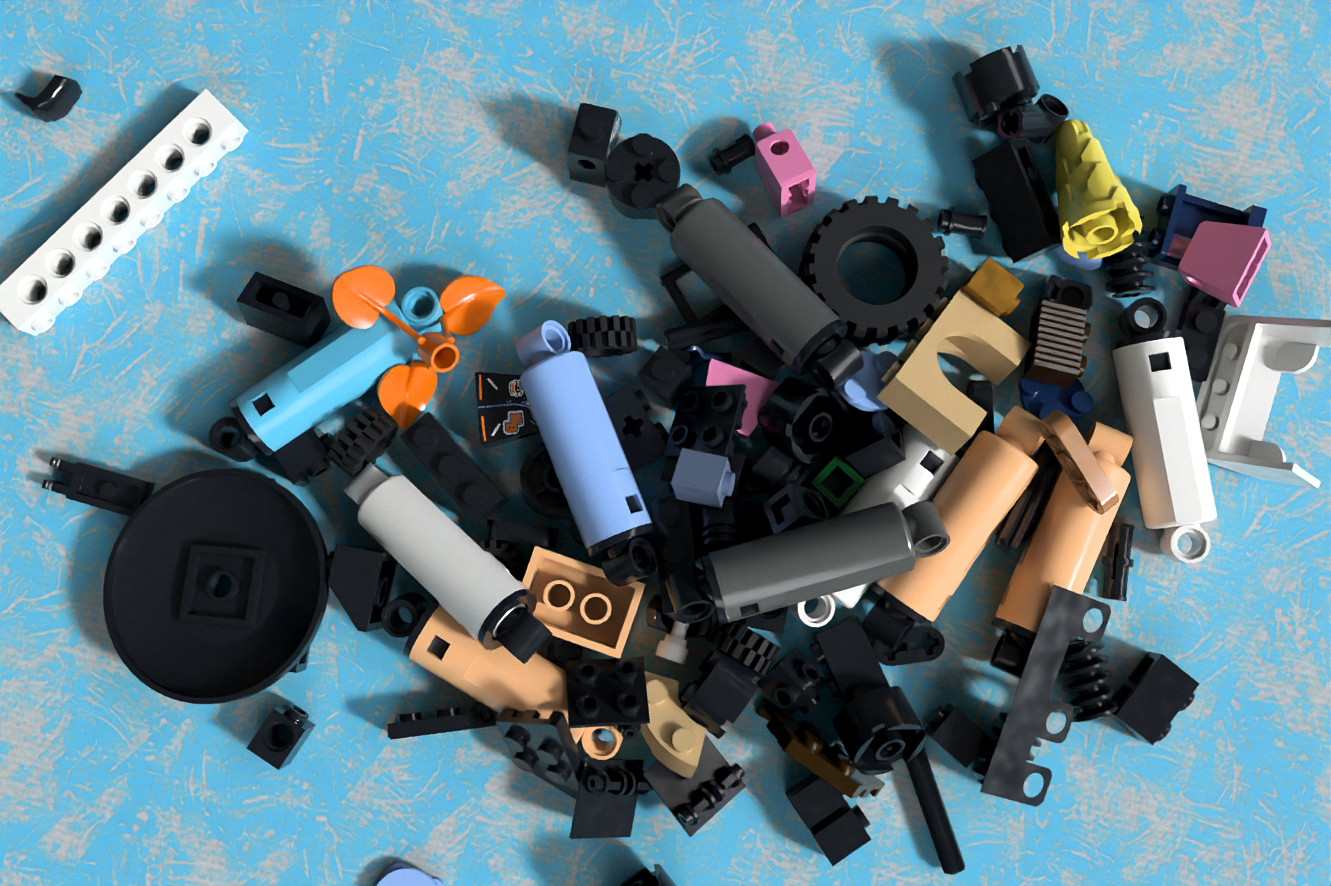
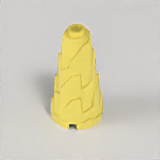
M1077 119L1064 121L1054 133L1056 191L1061 242L1064 250L1075 258L1079 259L1077 251L1086 252L1088 260L1104 258L1122 251L1134 242L1132 235L1134 230H1137L1140 235L1142 222L1139 210L1134 206L1120 178L1113 173L1099 140L1094 138L1088 124Z

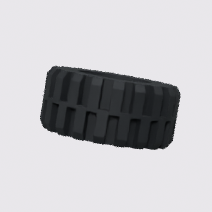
M865 196L862 203L852 199L844 202L840 210L832 209L825 215L821 224H817L811 233L799 265L798 276L801 277V280L848 325V331L844 338L857 341V346L868 347L871 343L884 346L890 344L893 340H901L910 335L936 310L941 302L940 296L946 291L948 283L944 273L949 269V259L947 256L941 255V251L945 248L942 236L934 238L931 233L935 225L929 218L922 222L915 216L919 209L909 204L906 210L898 207L899 199L888 197L885 203H879L877 196ZM859 242H874L886 246L893 251L900 259L906 276V284L900 296L884 305L868 304L853 297L840 281L837 270L840 256L846 248Z

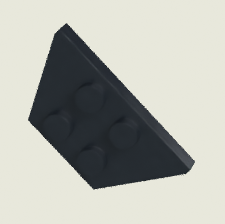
M504 708L497 718L496 724L502 734V740L507 745L512 756V762L521 770L533 773L576 799L583 762L564 713L553 711L549 719H538L541 714L537 710L519 711L517 709Z

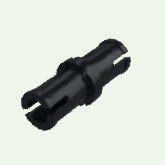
M1111 524L1107 556H1102V564H1105V574L1101 598L1127 601L1129 568H1133L1134 560L1130 559L1134 525Z

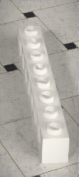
M205 89L0 285V312L18 330L37 336L39 333L48 330L55 323V317L66 307L75 304L82 297V291L93 281L102 278L109 271L110 265L121 254L129 252L136 245L137 239L147 229L155 227L162 220L164 213L174 203L186 198L190 188L201 177L209 175L216 168L217 162L228 151L235 150L249 131ZM209 132L208 139L204 143L198 144L200 136ZM182 158L181 165L177 169L172 170L174 161ZM155 183L154 191L150 195L145 196L147 187ZM128 209L127 217L123 221L118 222L120 213ZM101 235L99 244L92 248L93 239ZM73 261L71 271L65 274L66 265ZM45 287V295L38 301V293Z

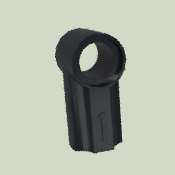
M1043 94L1035 104L1004 107L997 116V132L1004 140L1027 138L1035 144L1043 145L1046 144L1068 117L1069 110L1055 96Z

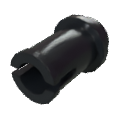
M744 133L740 138L721 149L714 148L712 150L713 154L708 156L711 167L719 176L723 173L726 175L730 174L731 168L755 155L754 141L747 133Z
M950 206L948 209L942 208L938 217L937 230L943 231L945 236L954 233L982 239L987 227V216L959 212L953 206Z

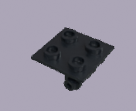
M746 385L683 387L663 456L679 457L682 448L728 457V461H732L735 446L732 440L739 439L740 434L736 430L742 428L743 413L748 406V402L745 400L746 394L744 393Z
M643 657L566 661L568 726L570 729L617 726V730L623 738L632 739L637 736V732L641 729V724L650 723Z
M706 734L698 766L691 779L670 770L659 760L642 773V776L689 837L693 836L746 787L741 779L745 775L744 770L737 763L730 766Z
M583 759L569 838L631 837L638 794L648 795L653 791L652 787L642 776L644 760Z

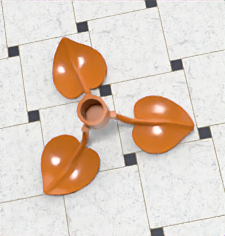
M362 265L344 271L334 279L331 288V301L337 315L346 324L357 329H367L376 322L380 313L417 341V354L422 360L414 359L411 361L410 366L406 364L392 366L381 377L377 387V397L381 406L401 429L406 430L430 401L437 385L436 371L444 373L456 366L459 360V351L453 345L455 338L451 336L450 331L462 336L475 333L485 325L496 305L506 295V291L493 281L480 276L465 275L451 280L444 286L438 297L441 308L444 311L439 318L443 332L442 336L438 332H427L420 335L384 308L392 301L395 294L394 281L384 269L375 265Z

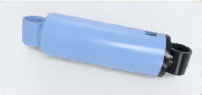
M548 320L521 337L517 342L518 356L527 367L520 376V382L588 556L593 557L604 553L602 569L607 580L617 587H624L655 572L657 568L656 552L653 546L643 538L653 533L655 529L585 355L580 351H570L571 341L567 331L556 321Z

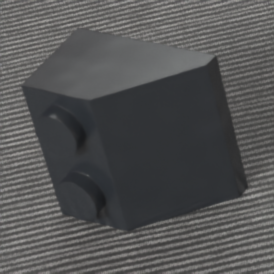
M336 544L335 551L329 553L326 561L327 570L330 573L328 585L358 631L369 632L382 629L381 613L390 600L398 561L387 551L357 545Z

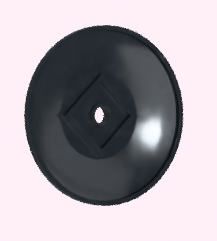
M211 469L192 473L167 484L151 495L139 506L121 530L108 559L104 577L103 608L108 633L115 650L130 672L146 686L163 696L192 704H221L241 700L259 693L281 679L296 665L311 645L321 625L329 596L328 579L330 575L326 566L328 553L322 533L315 519L305 505L288 489L262 475L244 470ZM228 576L231 579L232 587L226 596L221 597L218 594L217 585L221 578Z

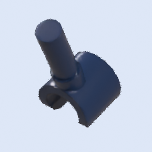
M694 346L678 349L689 351L690 359L685 364L691 369L699 368L702 363H708L711 359L720 362H731L732 359L731 353H708Z

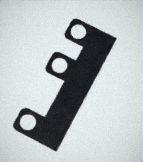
M1054 585L980 792L1035 807L1042 804L1052 779V772L1049 768L1026 761L1035 737L1054 743H1062L1066 739L1075 710L1073 706L1050 699L1049 697L1071 636L1074 635L1091 642L1100 641L1111 615V608L1108 604ZM1097 608L1102 613V624L1097 631L1089 633L1083 627V619L1087 611ZM1062 710L1066 715V724L1062 731L1057 734H1051L1046 727L1047 718L1053 711ZM1039 773L1043 777L1041 792L1035 797L1026 796L1023 789L1025 780L1029 775Z

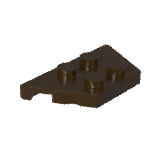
M765 698L762 699L755 709L759 716L769 721L766 727L777 739L784 752L849 798H857L858 796L865 798L869 793L876 797L884 787L885 783L876 776L861 774L852 763L844 746L835 743L834 746L830 745L821 738L822 732L811 723L804 720L801 724L791 716L787 719L778 708Z

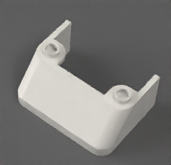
M1236 315L1223 322L1207 381H1202L1196 401L1208 463L1260 480L1319 489L1321 481L1295 463L1286 462L1284 451L1274 443L1262 441L1281 373L1299 374L1305 372L1316 361L1320 347L1331 348V320Z

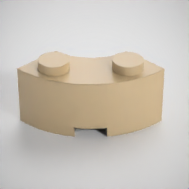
M645 671L650 723L641 724L640 731L652 749V754L663 765L679 775L691 779L698 766L707 729L693 722L682 710L678 697L679 681Z

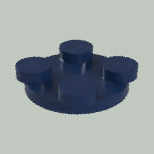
M1023 376L1018 382L1023 409L1040 420L1054 410H1060L1074 423L1081 415L1088 413L1094 404L1093 398L1085 392L1078 378L1068 388L1063 389L1060 386L1055 387L1053 384L1047 385L1039 381L1033 382L1031 379L1025 380Z

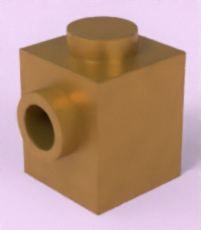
M988 257L975 268L960 288L995 316L1003 315L1006 318L1020 303L1021 300L1016 296L1025 285L992 258Z

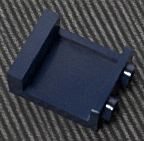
M1178 184L1169 192L1163 193L1158 201L1156 214L1160 216L1157 226L1151 230L1147 242L1151 243V247L1147 248L1150 249L1148 256L1152 257V262L1150 263L1179 272L1178 266L1181 260L1167 256L1174 234L1192 239L1199 224L1203 221L1263 227L1267 209L1252 205L1241 211L1186 194L1187 186Z

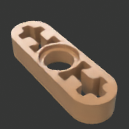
M1054 410L1039 421L1038 428L1084 502L1100 515H1103L1119 502L1118 493L1072 420L1062 411Z

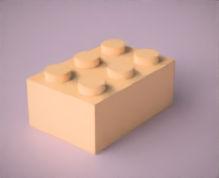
M540 546L534 547L522 581L537 598V605L533 615L553 633V636L620 659L646 583L635 581L624 587H617L607 580L602 568Z

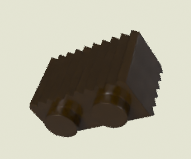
M1041 299L1031 316L1028 341L1032 345L1026 353L1023 376L1025 380L1031 379L1033 382L1039 381L1047 385L1053 384L1055 387L1060 386L1063 389L1068 388L1077 377L1080 378L1083 375L1087 357L1081 355L1083 351L1082 346L1087 342L1091 328L1090 323L1085 322L1087 309Z

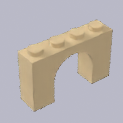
M961 288L950 300L945 296L942 297L938 307L931 314L935 319L932 320L928 317L914 335L919 339L918 342L911 339L898 355V358L903 361L901 365L894 362L880 379L886 385L876 397L950 456L973 436L987 412L946 379L939 367L937 353H948L963 359L998 386L1019 365L1032 345Z

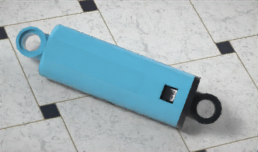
M415 287L405 294L401 307L394 298L384 307L420 335L427 332H440L442 330L439 318L444 311L441 308L438 296L430 288ZM432 305L427 315L419 316L420 310L423 307ZM380 313L376 322L367 329H357L346 323L232 399L229 404L235 418L224 417L212 425L209 432L211 447L216 452L236 462H247L253 459L259 450L267 456H274L275 451L308 430L317 427L377 386L381 377L389 368L396 364L408 365L412 360L418 358L416 350L417 341ZM240 433L238 442L231 446L233 437Z

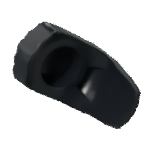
M55 74L38 96L31 98L16 92L14 97L30 113L47 123L64 118L79 100L82 90L76 80Z
M1051 274L1042 284L1039 301L1046 299L1084 308L1089 312L1093 305V290L1088 284Z
M656 594L646 608V624L651 628L670 634L675 620L663 614L661 595ZM712 615L703 621L689 624L685 637H706L712 627Z

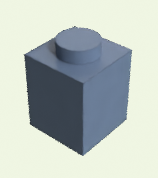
M682 448L671 481L676 499L722 508L725 496H731L735 484V473H731L728 457Z

